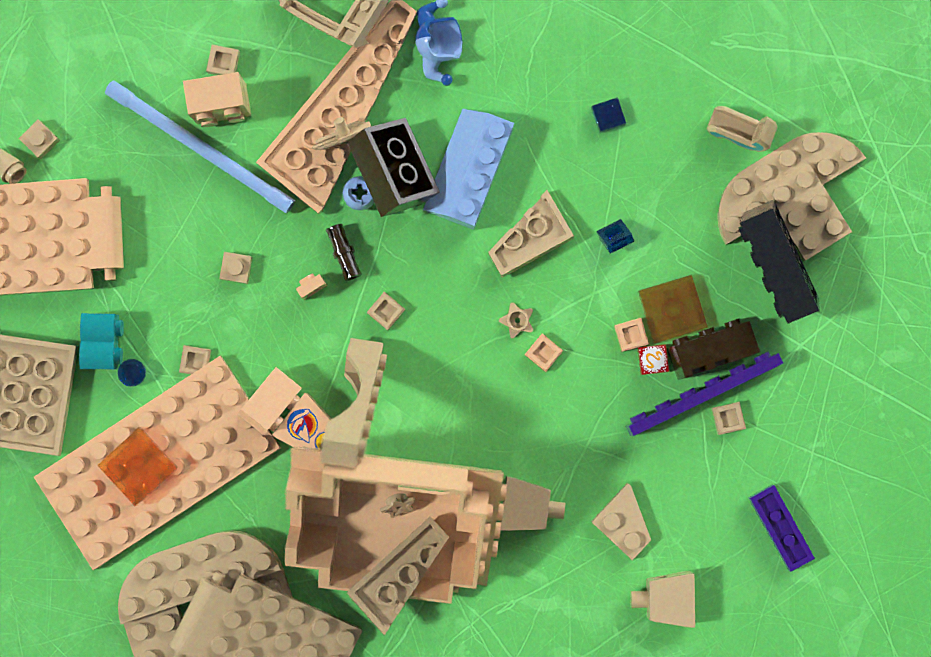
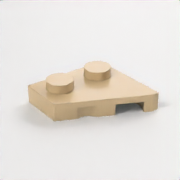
M628 483L622 487L591 521L631 560L651 541L634 492Z

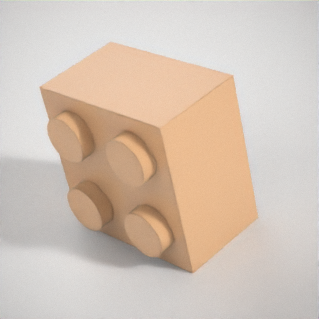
M239 72L183 81L188 115L197 124H201L202 127L216 126L218 121L228 120L230 123L242 122L245 120V117L251 116L247 86Z

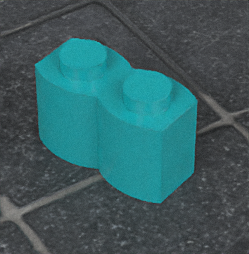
M81 313L80 369L117 370L118 364H122L123 349L118 347L119 336H123L124 324L123 320H119L118 314Z

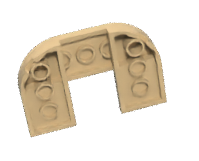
M227 530L157 552L143 559L126 577L118 600L120 624H124L134 657L174 656L176 651L169 645L183 618L179 605L191 601L202 578L211 580L215 571L225 575L222 586L231 590L239 574H242L293 597L277 554L266 542L261 541L255 536L243 531Z

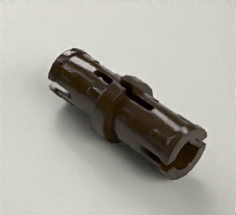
M336 224L327 228L326 232L334 249V259L338 260L345 281L360 277L362 274L353 254L355 250L349 244L343 224Z

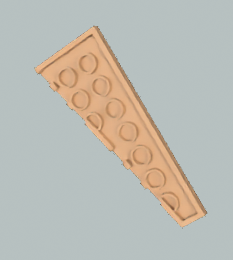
M390 0L365 38L370 44L357 48L351 47L256 162L319 215L333 191L351 150L348 143L338 144L325 150H314L312 146L317 145V139L335 132L334 120L343 117L346 124L355 121L366 122L417 15V11L403 0Z

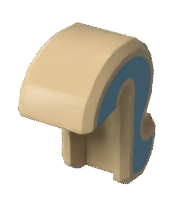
M725 106L714 108L707 126L709 134L719 139H728L742 148L758 152L766 151L770 148L778 128L776 122L769 117L758 121Z

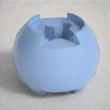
M363 176L353 177L346 182L342 194L345 203L350 208L360 211L366 210L374 204ZM358 187H363L364 192H367V195L362 196V200H358L356 195L353 194V192L358 190Z

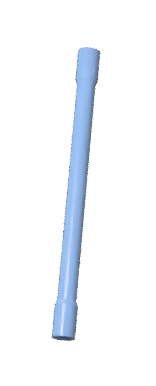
M111 81L105 90L107 96L122 106L133 110L248 186L287 214L293 207L296 200L278 188L269 185L136 97L134 93L116 81Z

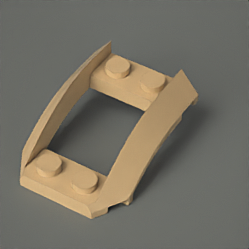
M279 0L283 9L309 25L357 48L370 44L365 38L389 0H355L341 24L315 12L297 0Z

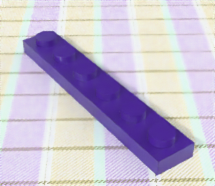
M769 351L753 358L755 363L748 367H745L743 363L730 369V376L723 379L719 375L705 381L706 387L697 392L693 387L679 394L681 399L672 404L670 400H666L654 406L656 411L649 415H646L644 411L631 417V424L626 425L630 436H635L783 364L779 353L770 355Z

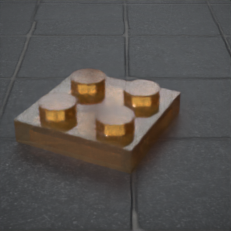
M692 275L638 291L653 343L708 327Z
M138 427L97 465L134 506H138L178 469L174 462L141 427Z

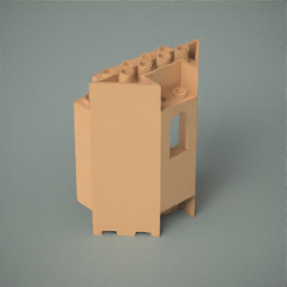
M303 446L291 448V470L286 487V510H290V528L285 546V566L319 570L318 588L349 591L431 516L449 538L408 599L451 604L452 595L459 592V587L476 589L477 585L487 586L491 557H497L498 541L494 539L500 538L501 522H497V520L502 521L504 504L499 502H505L507 484H502L504 473L501 470L369 454L358 458L356 468L320 463L322 451L320 448ZM404 493L408 498H415V502L411 505L413 507L411 512H404L391 518L390 513H381L380 508L387 506L386 499L394 494Z

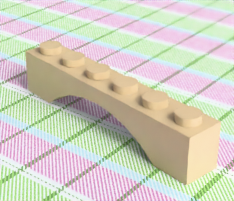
M355 338L350 339L346 353L344 376L352 384L357 394V399L346 411L327 422L322 440L320 463L356 468L358 458L365 456L366 439H369L371 421H373L375 404L378 401L383 371L386 368L387 355L382 354L384 343Z

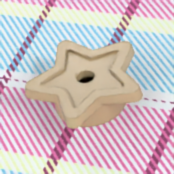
M510 303L509 313L501 317L499 322L509 327L511 338H514L520 331L532 332L533 328L529 318L533 309L521 310L514 303ZM516 318L520 319L519 323L515 322Z
M404 493L394 494L386 499L387 506L380 508L381 513H390L391 518L404 512L413 511L411 505L415 502V498H408Z

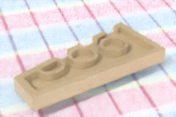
M431 516L346 592L383 635L386 634L392 622L400 613L406 601L449 538Z

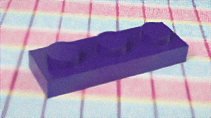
M772 484L748 497L788 571L792 572L815 559L775 485Z

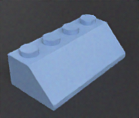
M462 109L435 178V183L440 193L426 201L423 211L474 230L512 134L514 123L489 113Z

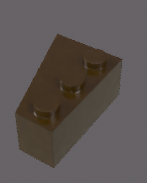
M738 318L724 323L726 329L716 332L715 328L711 327L698 332L699 338L689 340V337L685 336L673 340L674 346L667 348L677 379H684L760 353L750 321L742 323L741 319Z

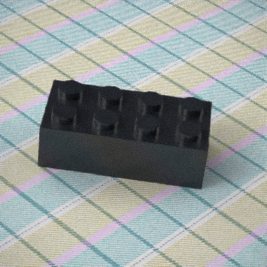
M773 199L744 212L740 227L738 228L744 242L750 241L752 246L750 255L756 268L762 267L764 276L762 281L767 292L773 291L775 302L773 304L779 318L785 317L787 324L820 311L817 292L775 200Z

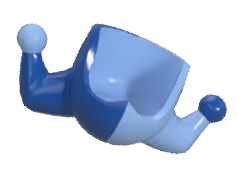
M436 0L417 10L420 28L416 34V47L423 57V71L426 78L449 86L453 81L451 75H443L438 71V67L443 61L458 59L461 56L462 33L454 17H434V13L438 8H445L448 5V0Z

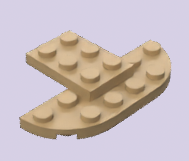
M816 132L796 137L748 166L728 183L721 195L717 220L725 245L741 236L738 227H740L744 212L773 199L803 262L851 233L852 230L823 185L863 161L866 157L858 147L847 139L830 133Z

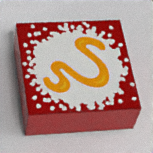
M666 344L637 348L641 375L669 372Z

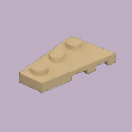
M546 190L538 202L526 211L522 219L513 228H510L488 253L503 278L574 239V235L548 190Z

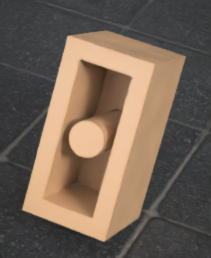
M275 367L242 407L238 415L263 435L268 429L274 432L284 420L280 415L285 408L291 411L300 400L297 394L302 387Z

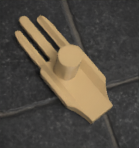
M343 117L334 120L335 132L317 139V145L312 146V149L325 150L338 144L347 143L361 130L371 127L369 121H355L346 124Z

